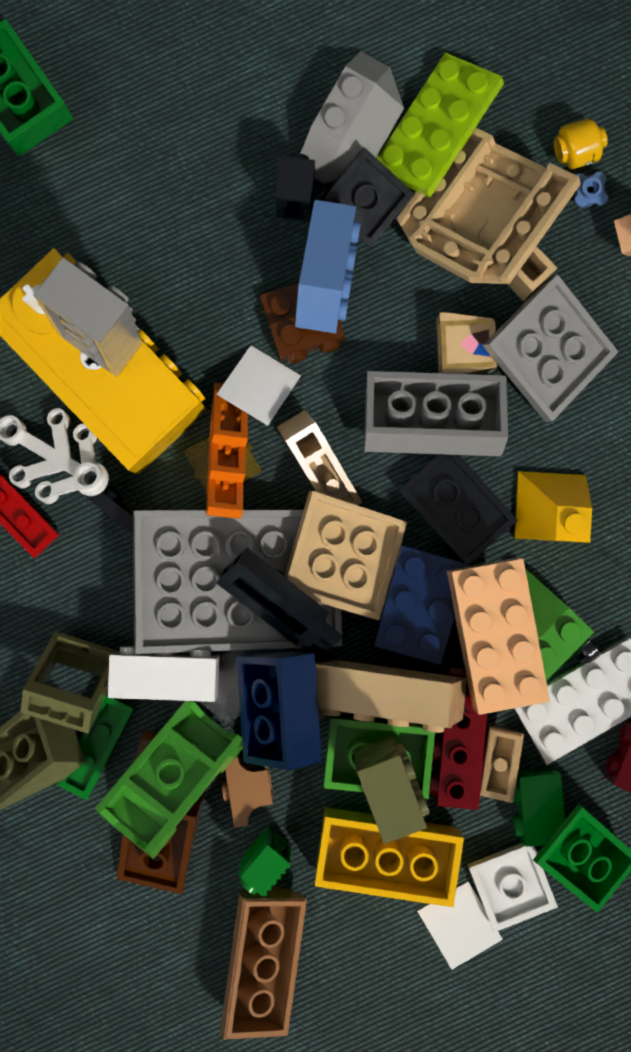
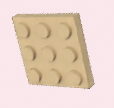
M309 491L284 577L318 603L370 619L380 620L407 522L328 495Z

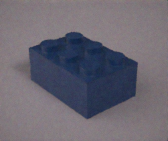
M400 546L380 620L377 622L373 636V646L441 665L455 617L447 570L468 567L469 565Z
M268 651L236 656L244 763L284 770L321 763L322 742L319 727L317 671L314 653Z

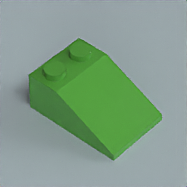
M526 570L547 681L594 631L563 601Z

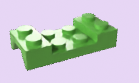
M185 701L95 807V810L103 819L154 859L177 831L176 826L219 772L223 773L243 749L242 737L226 731L209 718L194 701Z

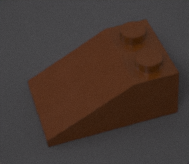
M205 791L176 826L177 831L154 859L123 835L116 879L182 894Z

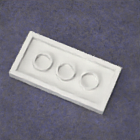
M626 637L602 651L603 654L590 663H581L548 682L547 688L550 702L513 708L546 765L631 717V638Z

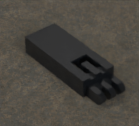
M246 548L223 569L216 581L217 585L296 646L301 645L310 653H314L316 657L341 640V634L326 622L329 611L249 548Z

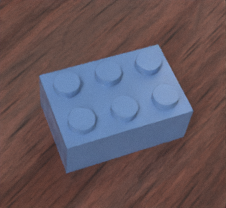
M314 200L299 280L295 327L336 334L338 320L345 321L353 272L350 271L354 269L357 245L351 244V242L358 243L361 222L354 221L356 206Z

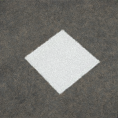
M250 346L216 395L268 426L301 375L255 347Z
M469 881L456 888L454 908L429 904L417 911L451 969L456 968L503 940L498 931H493L486 911Z

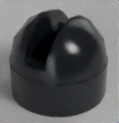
M588 638L573 653V656L582 652L583 654L579 657L578 661L590 663L603 653Z

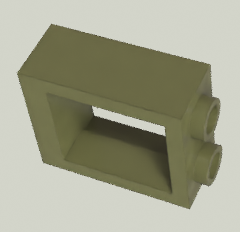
M55 631L23 688L20 713L88 734L108 693L109 655L120 651ZM56 663L101 676L91 699L46 685Z

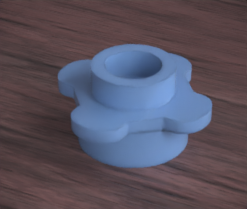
M596 172L590 176H585L582 173L577 174L581 184L574 193L575 204L581 208L595 204L598 206L604 205L608 200V195L605 193L604 184L607 181L605 174L602 172ZM592 187L593 192H588L587 188Z

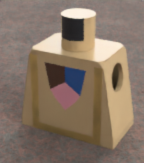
M447 312L439 313L436 318L438 373L481 375L493 372L497 368V363L483 345L496 332L495 319Z

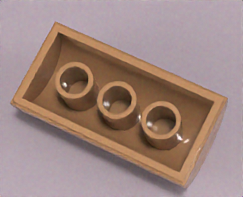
M272 886V890L267 892V896H261L258 892L255 895L251 894L245 888L240 890L220 1025V1035L223 1040L288 1036L307 898L289 889Z

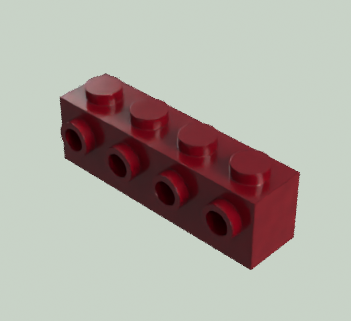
M446 664L445 672H440L442 675L467 678L465 666ZM468 682L466 683L463 720L454 724L452 728H444V732L439 734V740H434L432 761H437L436 774H431L429 795H434L437 806L479 810L487 713L478 715L472 709Z

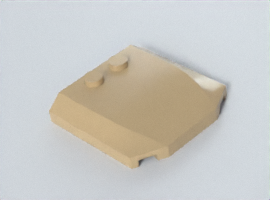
M475 128L432 196L429 198L419 192H415V195L397 217V221L416 253L470 283L510 284L580 186V178L554 164L549 163L547 167H544L496 144L493 135Z

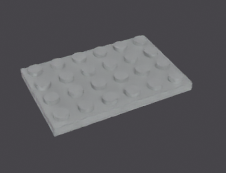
M206 510L133 511L134 653L303 648L301 645L296 646L217 585L216 581L223 569L246 548H249L284 576L304 510H243L241 519L206 515ZM318 603L329 611L326 622L341 634V640L332 647L342 646L341 609Z

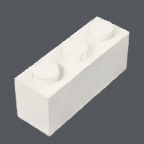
M120 646V652H114L109 655L108 698L215 702L218 698L219 655H211L210 650H194L190 654H135L134 646Z

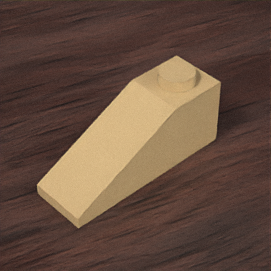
M306 410L277 427L316 492L355 505L362 503L318 425Z

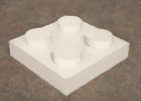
M520 843L467 864L494 932L558 908L544 870L533 861L537 855L534 846L526 847L524 843Z

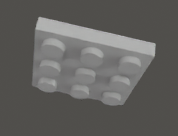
M558 274L550 276L483 345L545 422H553L618 353L614 345Z

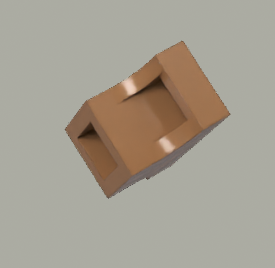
M239 752L225 770L227 780H222L224 801H230L234 828L248 826L251 812L260 806L272 805L274 799L270 768L266 769L261 765L244 763Z

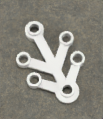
M60 408L53 409L47 416V422L52 428L55 448L29 434L26 425L17 417L8 415L0 419V440L12 446L21 444L46 459V461L26 467L18 465L12 468L9 473V479L17 487L27 488L31 485L33 479L61 471L71 474L73 477L55 483L43 481L37 485L35 496L45 504H53L57 501L59 495L77 490L86 496H95L106 488L109 475L106 468L96 462L93 448L97 437L85 424L78 425L73 431V438L79 443L81 464L71 458L67 434L71 418L64 410ZM63 416L62 421L59 424H55L57 417ZM17 429V432L11 437L13 430ZM85 431H89L88 437L81 440V435ZM25 472L24 479L18 481V476ZM97 475L96 480L89 485L90 477ZM51 488L50 495L44 498V491Z

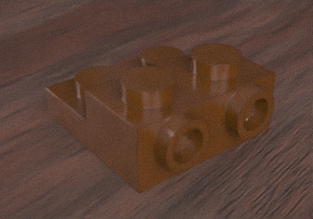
M299 283L260 295L280 362L288 360L289 364L308 358L307 353L319 349L321 354L340 348L339 343L345 340L340 320H338L336 334L295 327Z

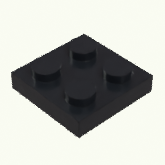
M362 147L320 198V201L356 206L354 221L361 222L359 239L371 248L415 193L365 147Z

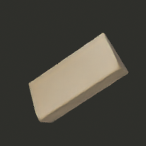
M495 725L489 727L480 796L513 803L524 739L523 733Z

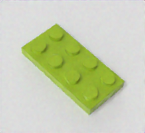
M444 53L377 159L408 188L430 198L504 85L502 76Z

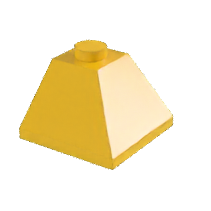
M518 471L515 517L518 521L514 524V539L590 543L592 504L586 475Z

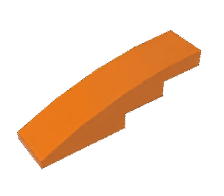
M214 382L208 453L206 515L241 519L243 513V482L246 475L248 413L216 395L223 386V383Z

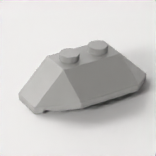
M362 51L343 69L314 120L301 151V154H305L309 159L315 160V181L324 186L333 183L362 147H365L377 158L404 110L391 68Z

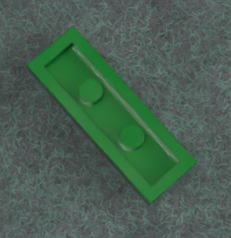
M107 693L89 733L83 732L79 740L86 762L65 779L59 781L57 786L86 801L89 799L135 706L119 698H108Z

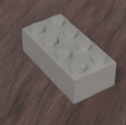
M63 257L33 296L60 337L117 377L142 345L138 333L139 328L135 324L136 319L131 313L133 310L127 304L129 299L113 285H109L106 289L96 282L95 278L97 275L83 263L77 261L73 265Z
M367 371L364 452L502 456L508 440L506 376Z

